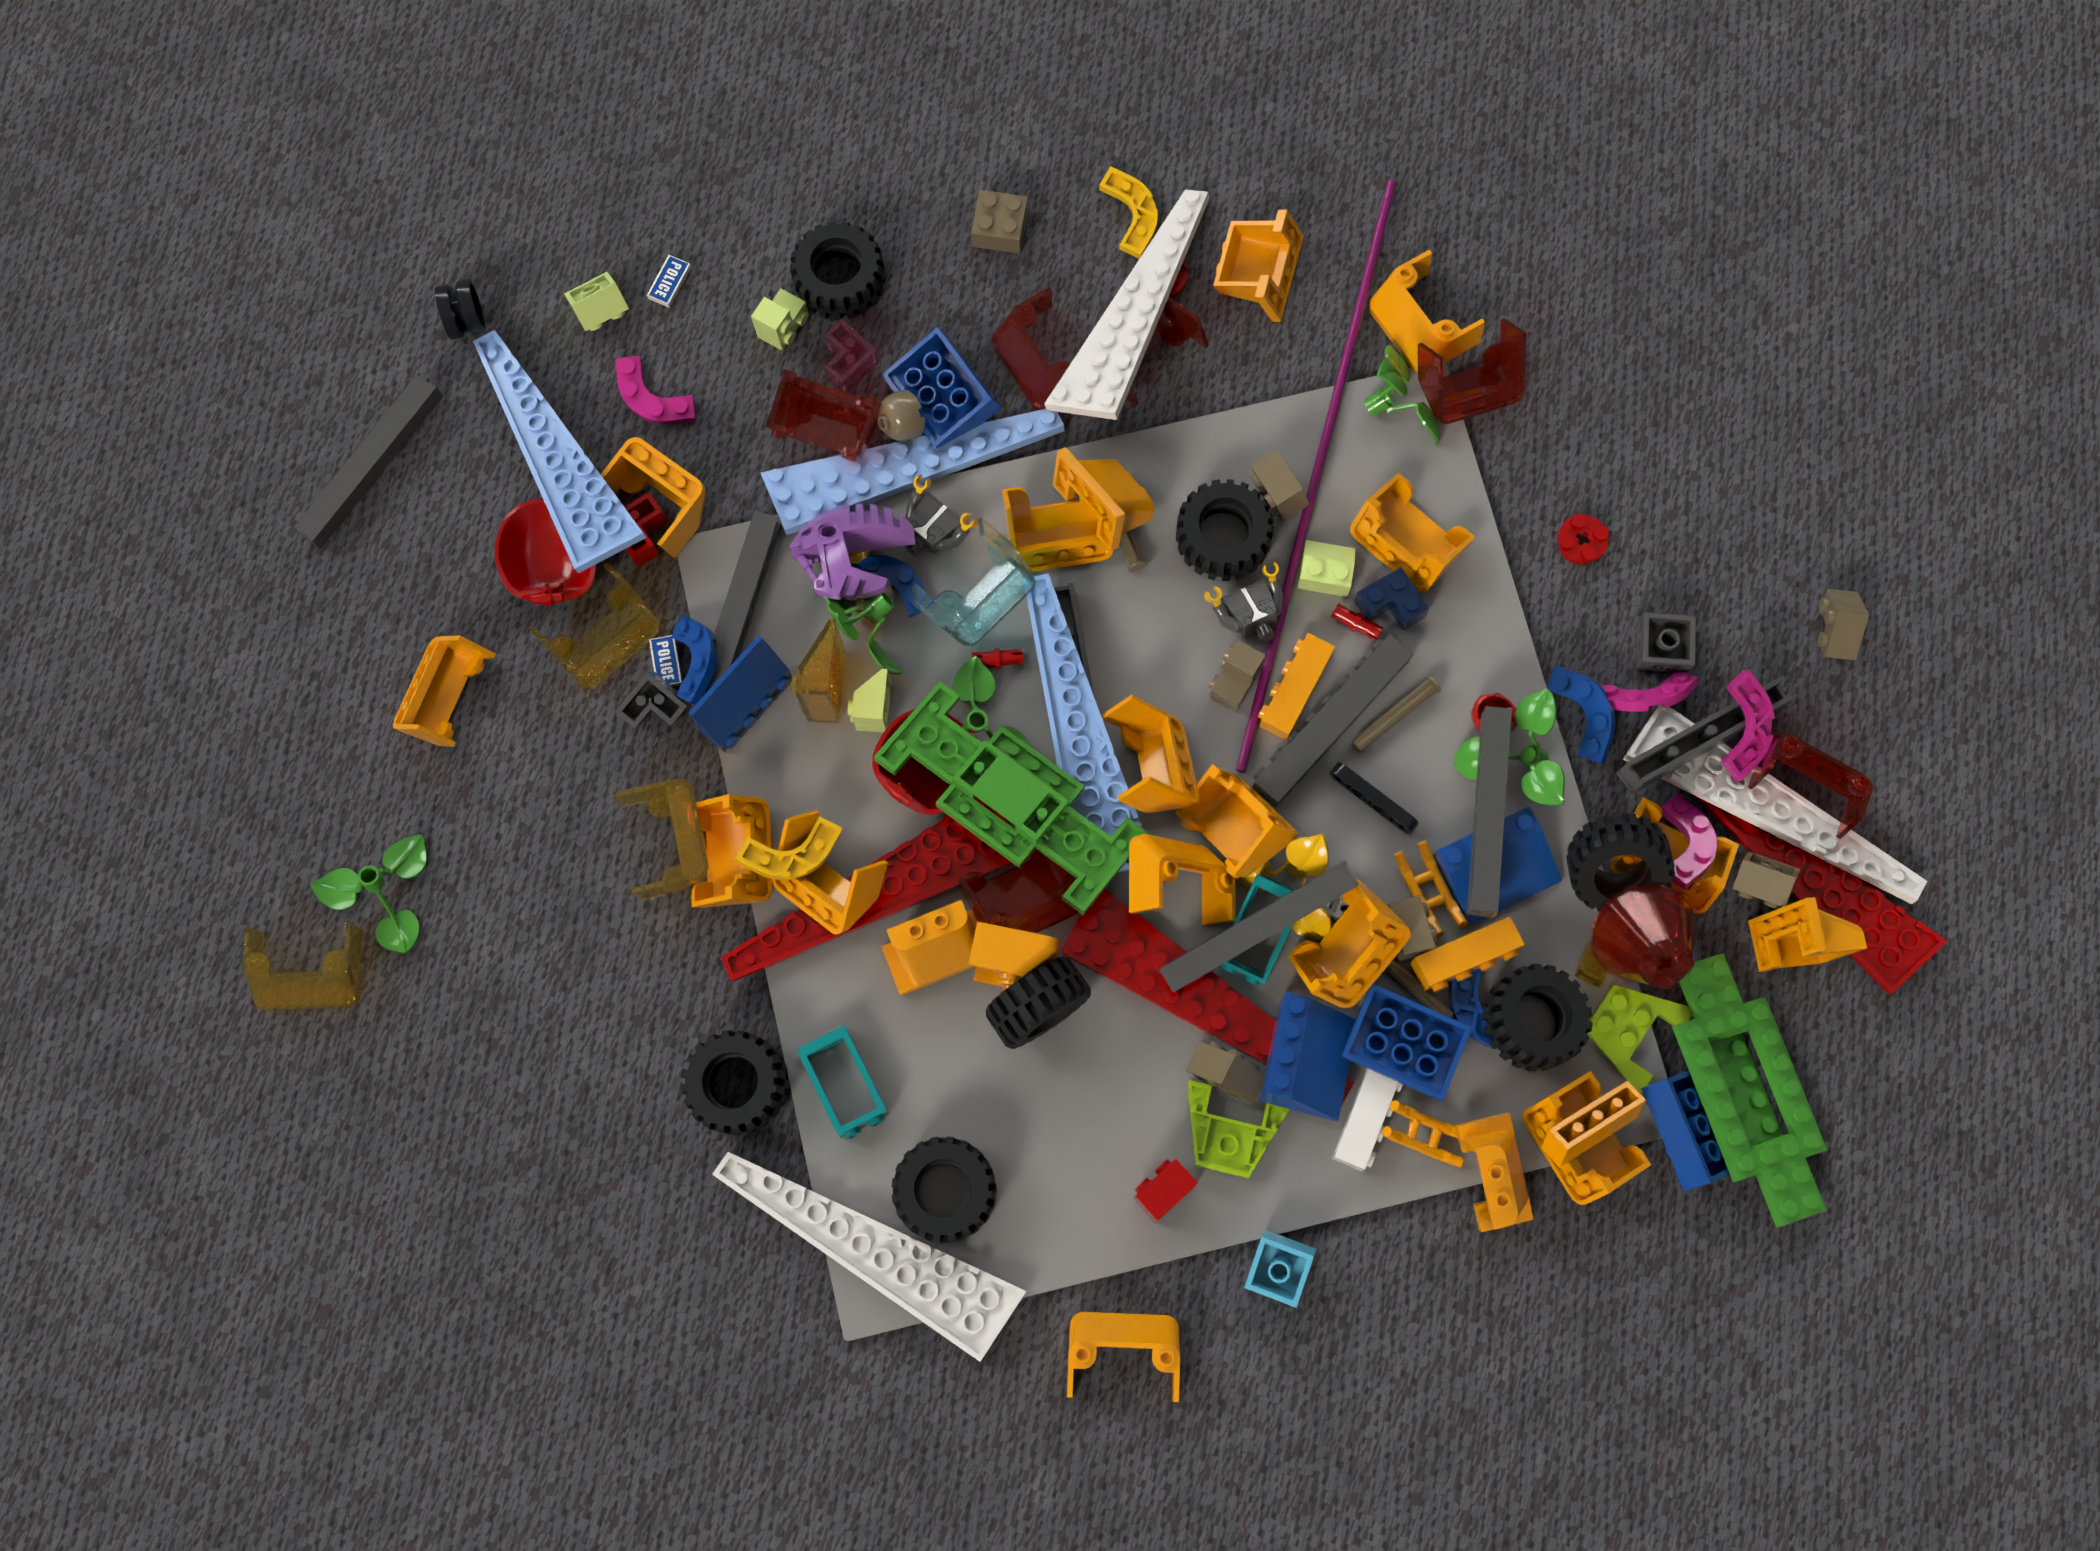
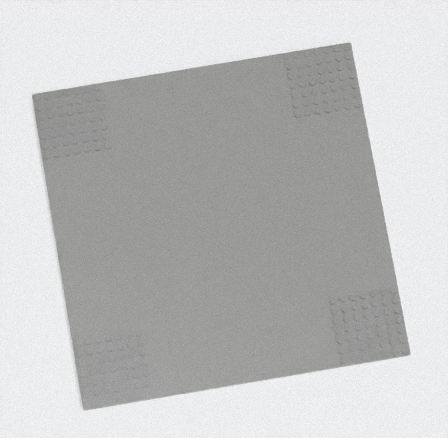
M1446 362L1423 374L1409 368L1411 379L1408 383H1405L1407 395L1401 396L1394 389L1391 391L1395 398L1392 406L1424 402L1432 410L1440 430L1439 444L1435 445L1433 436L1420 421L1414 408L1395 410L1391 413L1385 410L1376 416H1372L1369 413L1364 399L1384 388L1388 384L1386 381L1373 376L1345 383L1305 540L1355 548V565L1351 588L1347 597L1297 589L1304 551L1303 547L1263 705L1271 703L1273 699L1270 696L1272 688L1276 682H1282L1285 675L1281 674L1286 662L1288 660L1293 661L1296 653L1293 652L1299 638L1305 639L1307 633L1335 646V649L1291 734L1296 729L1301 731L1306 726L1304 723L1305 719L1313 711L1318 713L1323 707L1321 702L1330 692L1334 695L1340 689L1337 685L1347 674L1352 676L1357 670L1354 668L1357 662L1363 656L1368 658L1373 653L1371 648L1376 643L1362 633L1351 631L1350 627L1331 618V615L1338 603L1359 614L1361 611L1354 602L1358 591L1393 572L1352 537L1350 526L1366 500L1396 474L1400 473L1412 484L1414 494L1410 502L1445 532H1448L1454 526H1462L1476 537L1471 545L1426 592H1418L1429 608L1424 619L1405 630H1402L1390 610L1371 620L1384 627L1378 639L1382 638L1385 640L1391 634L1413 653L1411 660L1276 808L1272 806L1299 833L1295 839L1323 833L1329 854L1326 871L1346 860L1347 866L1354 878L1362 881L1386 905L1412 897L1397 867L1398 865L1394 857L1396 852H1404L1415 877L1428 871L1421 858L1417 843L1427 840L1430 850L1434 854L1436 850L1473 832L1476 781L1464 777L1454 768L1453 761L1457 750L1464 742L1480 736V732L1475 728L1471 718V710L1475 701L1481 695L1498 692L1509 699L1517 708L1519 703L1527 696L1547 689ZM1334 386L1067 447L1077 460H1117L1125 470L1131 473L1132 478L1146 490L1154 505L1153 519L1131 530L1143 560H1146L1148 563L1145 568L1136 572H1129V563L1121 544L1119 548L1113 551L1112 556L1104 561L1030 573H1022L1015 568L1002 489L1013 487L1024 489L1028 494L1030 507L1067 502L1053 487L1058 450L950 474L933 480L930 488L923 491L925 494L927 491L930 492L959 517L964 513H972L968 520L969 524L974 519L979 521L976 528H969L968 535L958 547L932 553L924 546L916 555L910 553L905 546L848 554L850 561L868 555H885L904 562L920 578L933 607L909 618L900 596L892 588L895 599L894 608L886 616L887 620L881 624L873 638L889 659L899 669L904 671L902 674H889L892 686L888 726L903 713L916 709L939 681L952 689L956 673L966 661L972 658L971 652L994 651V648H999V650L1022 648L1024 665H1005L999 669H996V666L986 667L994 677L995 691L986 702L980 703L975 701V704L987 714V726H989L993 735L1000 726L1014 727L1024 735L1031 748L1057 766L1023 578L1048 573L1054 588L1067 586L1068 583H1073L1095 701L1101 717L1103 713L1133 694L1180 720L1186 732L1197 783L1210 766L1214 764L1239 776L1253 787L1255 781L1253 776L1262 766L1267 768L1272 763L1270 760L1271 756L1279 748L1284 750L1289 744L1288 741L1260 728L1261 719L1259 718L1246 773L1236 771L1260 673L1237 712L1211 699L1210 693L1212 689L1208 687L1215 674L1220 676L1224 669L1221 667L1224 660L1223 656L1230 645L1234 647L1239 640L1265 655L1268 642H1261L1258 635L1244 638L1240 633H1235L1223 627L1213 610L1214 604L1207 602L1204 594L1208 591L1210 596L1215 599L1214 586L1221 589L1223 597L1265 579L1268 582L1269 579L1263 574L1262 568L1266 565V571L1269 574H1273L1275 571L1273 562L1277 563L1279 567L1276 579H1279L1282 589L1302 510L1283 521L1280 515L1275 517L1273 514L1274 533L1265 560L1262 564H1258L1257 569L1251 574L1245 572V576L1238 580L1235 576H1231L1230 581H1222V577L1215 576V580L1207 579V573L1203 572L1202 575L1194 572V565L1188 567L1184 562V555H1180L1178 551V542L1176 541L1177 519L1182 503L1187 502V496L1192 491L1197 493L1198 486L1204 483L1207 486H1211L1212 480L1220 479V483H1226L1227 479H1232L1236 485L1244 482L1249 485L1248 490H1257L1251 478V475L1254 474L1251 465L1275 449L1278 450L1304 489L1305 494H1307ZM914 487L872 504L877 505L878 512L884 513V507L892 509L893 517L899 520L898 513L904 517L906 516L908 501L913 489L916 488ZM1076 493L1075 498L1069 501L1079 500V495ZM870 504L864 506V510L870 511ZM1217 513L1209 516L1202 522L1201 533L1208 542L1217 547L1232 548L1242 544L1247 539L1248 528L1235 515ZM751 521L696 533L677 555L690 618L707 626L713 634L715 633ZM781 526L741 654L760 635L790 670L792 675L790 678L791 682L784 691H779L773 697L774 701L767 710H762L756 716L755 724L748 730L745 728L739 735L740 739L733 748H728L723 752L718 747L727 793L757 797L767 802L770 809L771 849L778 850L786 818L817 810L820 817L842 827L843 832L824 863L847 879L853 875L854 870L865 867L888 852L894 851L899 845L910 841L921 834L923 830L942 821L947 814L943 812L936 815H924L915 812L892 798L878 782L872 768V758L876 744L883 732L856 731L854 723L850 722V716L848 715V701L853 700L854 691L881 670L867 649L869 646L867 638L878 621L872 624L861 618L853 623V626L859 633V637L856 640L847 638L829 613L827 608L828 602L823 596L815 593L814 583L808 573L803 570L798 561L792 559L790 544L794 542L800 531L786 536L784 528ZM821 561L819 563L814 562L812 565L817 577L822 573ZM845 596L842 597L849 608L856 606L852 600L847 601ZM855 611L851 612L852 616L849 619L854 618L858 614ZM1428 675L1436 680L1441 688L1440 693L1435 692L1363 751L1355 747L1353 739L1424 683ZM959 701L948 714L965 725L966 717L973 710L970 701ZM1103 719L1129 789L1143 780L1137 751L1126 747L1122 743L1119 727ZM1556 719L1554 727L1547 735L1541 736L1534 733L1537 742L1540 743L1539 748L1548 753L1549 761L1556 762L1563 770L1565 777L1564 804L1544 805L1529 799L1523 792L1521 781L1525 774L1531 772L1530 766L1525 765L1522 761L1509 759L1505 817L1528 806L1531 807L1544 832L1562 881L1498 912L1494 919L1487 917L1473 925H1466L1462 928H1459L1454 919H1452L1445 904L1431 909L1444 932V935L1437 939L1435 948L1507 917H1511L1525 944L1519 951L1520 955L1506 962L1504 958L1495 961L1496 966L1481 973L1478 999L1484 1010L1488 1009L1484 1006L1486 997L1490 995V989L1500 979L1522 966L1528 967L1531 964H1541L1542 968L1547 964L1555 966L1556 972L1564 970L1570 975L1568 979L1571 981L1576 979L1581 985L1578 988L1582 994L1586 992L1589 999L1586 1001V1005L1592 1008V1014H1594L1612 985L1641 992L1618 916L1612 915V912H1607V914L1597 912L1596 907L1594 909L1587 907L1584 901L1582 902L1577 898L1575 890L1571 886L1566 858L1568 855L1567 849L1569 843L1573 841L1575 833L1578 830L1583 831L1582 826L1588 823V819ZM1517 726L1510 732L1509 754L1521 755L1522 750L1526 746L1533 744L1528 736L1529 730H1523ZM984 730L974 733L982 743L984 740L988 741L990 739ZM1337 762L1346 765L1410 813L1418 821V826L1410 835L1402 832L1336 782L1329 772ZM1136 809L1142 828L1149 835L1203 845L1225 864L1227 858L1202 833L1196 830L1192 833L1181 825L1182 820L1175 814L1178 809L1149 814ZM1008 821V824L1015 829V825ZM1286 848L1268 860L1271 865L1270 871L1276 870L1284 864L1285 860H1288ZM1037 849L1032 852L1020 868L1015 864L1009 865L765 968L812 1191L1027 1291L1023 1298L1261 1239L1264 1230L1281 1234L1482 1184L1476 1153L1473 1151L1463 1153L1460 1148L1459 1139L1443 1133L1437 1148L1463 1157L1464 1161L1461 1168L1443 1163L1413 1149L1394 1143L1384 1136L1381 1142L1376 1141L1372 1151L1376 1152V1156L1371 1168L1366 1166L1364 1171H1359L1333 1160V1153L1366 1071L1365 1067L1350 1061L1347 1076L1354 1081V1084L1341 1106L1338 1122L1290 1109L1248 1179L1195 1166L1187 1084L1188 1080L1204 1082L1192 1076L1185 1069L1199 1042L1210 1045L1211 1042L1217 1043L1224 1047L1226 1052L1229 1049L1240 1051L1074 960L1072 962L1091 988L1090 998L1078 1010L1054 1028L1016 1049H1010L1004 1045L986 1018L987 1006L992 1003L995 997L1003 992V987L973 981L976 967L900 996L881 947L891 943L887 929L962 900L967 912L980 907L987 924L1058 939L1059 957L1064 956L1060 953V950L1081 913L1064 902L1062 896L1077 878ZM1601 864L1598 869L1604 871ZM1288 868L1275 877H1270L1293 889L1301 885L1302 879L1301 877H1293L1289 873ZM1129 870L1118 872L1105 888L1128 907ZM1179 870L1175 881L1163 883V908L1137 913L1186 952L1231 927L1235 922L1202 926V874ZM1308 876L1306 882L1310 881L1315 877ZM1236 879L1237 918L1249 889L1242 886ZM1433 880L1419 886L1425 900L1440 894ZM773 883L772 895L767 901L751 903L758 935L766 928L785 919L790 913L800 909L778 892ZM1266 890L1258 892L1247 917L1280 897ZM1342 907L1341 910L1345 912L1346 908ZM1331 921V928L1336 922ZM1284 929L1234 958L1264 972ZM1293 929L1265 984L1260 982L1259 985H1255L1245 979V974L1238 971L1235 974L1222 969L1221 965L1211 970L1275 1021L1279 1002L1285 991L1315 999L1353 1019H1356L1365 997L1364 994L1350 1008H1341L1313 995L1288 958V955L1299 943L1309 940L1298 935ZM1413 959L1400 962L1406 970L1418 979L1410 964ZM1385 970L1373 983L1422 1005ZM1451 981L1447 982L1448 987L1438 992H1434L1433 989L1430 990L1451 1009L1449 1000ZM1532 995L1522 996L1518 1006L1521 1024L1533 1037L1544 1041L1551 1040L1556 1030V1021L1551 1008L1538 997ZM843 1025L847 1028L889 1112L888 1115L884 1116V1122L874 1127H871L869 1124L860 1129L861 1133L848 1140L846 1137L841 1139L837 1135L796 1049ZM1651 1025L1630 1058L1631 1061L1654 1075L1648 1085L1668 1078ZM1469 1036L1442 1102L1405 1085L1402 1086L1400 1092L1395 1091L1392 1101L1397 1100L1419 1112L1455 1126L1502 1113H1509L1523 1173L1550 1167L1549 1162L1523 1122L1522 1115L1526 1109L1589 1071L1593 1073L1600 1083V1097L1623 1084L1626 1080L1622 1075L1618 1074L1615 1066L1607 1056L1605 1057L1590 1037L1587 1044L1581 1047V1052L1569 1061L1550 1070L1541 1071L1539 1069L1534 1072L1527 1071L1525 1066L1520 1069L1512 1066L1511 1059L1504 1061L1499 1056L1500 1050H1493V1048L1484 1046ZM845 1042L810 1059L842 1126L877 1108ZM1240 1052L1244 1055V1061L1249 1060L1260 1067L1258 1071L1262 1074L1265 1073L1266 1065ZM1212 1086L1207 1113L1261 1126L1266 1103L1259 1101L1260 1093L1252 1106L1236 1100L1221 1089ZM1646 1102L1637 1119L1614 1133L1623 1148L1628 1145H1638L1662 1139ZM1393 1111L1390 1117L1385 1116L1382 1126H1388L1406 1134L1410 1119L1404 1118ZM1420 1124L1416 1139L1427 1144L1432 1128ZM946 1136L969 1142L984 1155L995 1175L997 1193L994 1209H992L987 1222L979 1228V1231L961 1241L940 1243L928 1241L916 1235L905 1226L896 1213V1208L892 1201L893 1187L891 1185L892 1178L896 1174L895 1169L898 1163H901L908 1150L911 1151L921 1141L925 1142L933 1137L946 1138ZM1168 1159L1172 1162L1174 1159H1177L1198 1184L1155 1223L1135 1201L1134 1197L1137 1194L1135 1188L1146 1178L1152 1181L1157 1176L1155 1173L1156 1169L1165 1160ZM940 1164L930 1168L923 1175L919 1185V1196L922 1204L929 1212L939 1216H949L960 1211L967 1203L970 1195V1184L967 1176L961 1169L950 1164ZM826 1254L843 1338L846 1341L924 1323Z

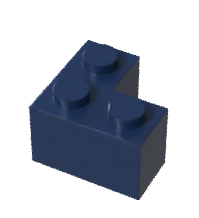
M1402 567L1358 591L1354 601L1361 613L1364 614V617L1370 621L1390 610L1402 630L1424 619L1429 610Z

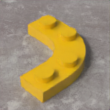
M1110 166L1099 185V190L1121 200L1131 210L1133 220L1119 245V249L1140 259L1152 241L1157 228L1158 212L1152 198L1153 195L1138 179Z
M819 816L804 843L790 851L771 849L747 837L735 858V862L771 879L789 880L800 878L813 872L825 862L843 832V828Z

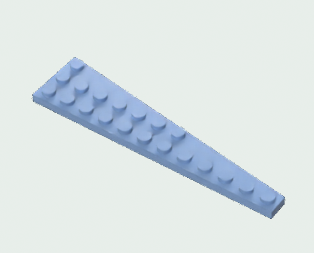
M493 330L474 340L473 343L574 569L580 573L647 538L497 332Z
M1042 409L984 422L937 449L932 445L927 436H920L909 441L895 442L784 468L772 469L761 472V476L787 536L800 531L813 518L833 508L850 505V510L853 511L856 510V504L866 506L914 488V478L918 475H922L920 480L922 485L925 484L927 479H931V481L1065 430L1058 412Z
M1047 573L1023 578L1057 766L1085 786L1084 791L1070 807L1110 836H1112L1126 817L1142 827L1136 809L1118 801L1117 796L1128 790L1050 576ZM1129 859L1119 872L1129 870Z

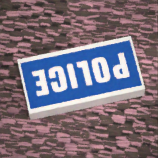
M668 255L647 294L648 299L670 308L692 268L691 264Z
M672 635L649 639L654 672L672 687L680 686L682 675L676 640L671 638Z

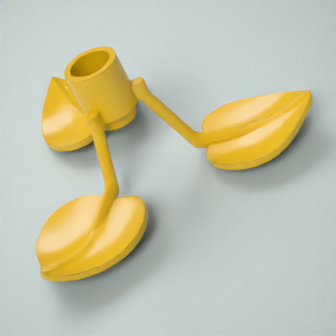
M1323 833L1292 840L1286 847L1288 860H1285L1284 864L1276 870L1270 871L1271 865L1267 861L1246 878L1240 876L1237 880L1242 886L1250 890L1258 873L1270 878L1275 877L1288 868L1289 873L1293 877L1302 878L1301 885L1305 884L1308 876L1316 877L1324 873L1328 867L1329 854ZM1319 908L1296 921L1292 929L1301 937L1313 941H1321L1331 929V920L1328 913L1323 908Z

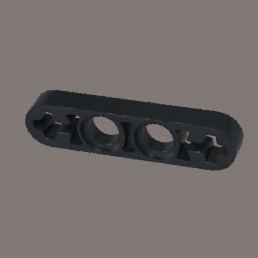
M1337 762L1329 772L1336 782L1402 832L1410 835L1418 826V821L1410 813L1346 765Z

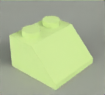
M608 272L564 293L585 331L589 329L590 331L597 330L603 326V322L611 318L613 320L618 319L625 314L624 311L629 309L615 281Z
M1305 540L1297 589L1347 597L1351 588L1355 565V548Z
M881 669L854 691L853 700L848 701V715L850 716V722L854 723L856 731L884 732L888 727L892 683L887 669Z

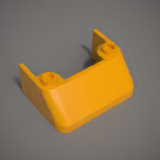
M1430 250L1397 267L1373 295L1369 305L1371 315L1411 369L1421 374L1437 368L1480 344L1485 325L1483 319L1462 330L1452 320L1445 319L1432 324L1407 291L1418 280L1429 275L1432 258Z
M630 438L604 469L601 476L615 495L620 489L628 494H637L648 483L682 508L677 514L675 521L657 543L669 555L676 558L700 526L706 493L705 486L700 480L641 438Z
M460 635L433 638L423 655L395 716L393 728L438 746L454 747L456 742L451 740L454 730H452V724L448 722L468 677L480 674L485 665L483 660L494 658L496 653Z
M1133 694L1102 714V719L1120 728L1122 743L1126 747L1137 751L1143 779L1118 795V801L1146 814L1186 808L1199 801L1200 796L1186 732L1178 718Z
M813 810L786 818L778 851H790L801 846L816 824L819 811ZM883 860L854 870L851 882L826 863H823L816 870L803 877L789 880L772 879V883L778 892L833 934H840L849 930L878 899L888 862Z
M1149 834L1136 835L1130 841L1129 913L1163 908V883L1175 881L1179 870L1202 874V926L1232 922L1236 920V879L1226 871L1227 866L1203 845Z
M977 921L968 965L976 967L973 981L1001 986L1004 991L1027 973L1059 957L1058 939L1050 936Z
M1079 1312L1072 1317L1069 1332L1068 1398H1073L1074 1369H1086L1092 1366L1096 1360L1097 1347L1152 1349V1362L1156 1369L1161 1372L1172 1373V1401L1179 1402L1180 1337L1178 1322L1173 1317L1168 1315Z

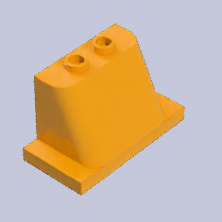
M1278 210L1275 221H1231L1226 241L1222 245V256L1220 263L1216 267V277L1213 284L1220 294L1259 303L1273 322L1282 321L1304 239L1303 233L1288 210Z
M1066 447L1057 451L1053 487L1066 501L1074 499L1076 493L1083 499L1099 518L1096 536L1110 551L1119 548L1122 534L1153 519L1154 505L1146 490L1132 478L1131 473L1125 470L1117 460H1077Z
M1815 897L1802 899L1748 920L1759 972L1777 968L1823 964L1867 949L1861 927L1819 910Z
M962 900L887 929L891 943L881 947L900 996L975 967L968 965L977 921L986 923L980 907L967 912Z
M1502 1113L1457 1124L1456 1130L1461 1151L1463 1153L1470 1151L1476 1153L1486 1201L1473 1204L1479 1231L1486 1232L1534 1220L1511 1115L1509 1113Z

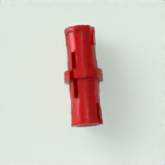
M1340 603L1337 604L1331 615V618L1350 627L1351 631L1362 633L1375 642L1384 628L1365 618L1361 612L1358 614Z
M994 648V651L971 652L972 658L977 656L985 667L996 666V669H999L1005 665H1024L1022 648L1012 650Z

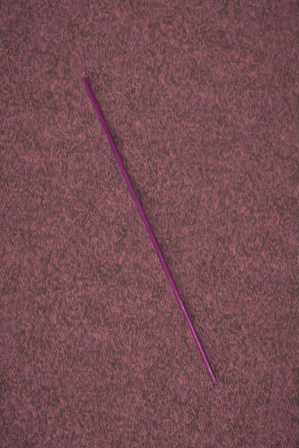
M1394 180L1387 181L1306 494L1309 506L1302 510L1282 587V612L1277 616L1278 624L1272 628L1275 636L1268 642L1236 766V771L1240 773H1246L1259 722L1258 715L1265 699L1397 184Z

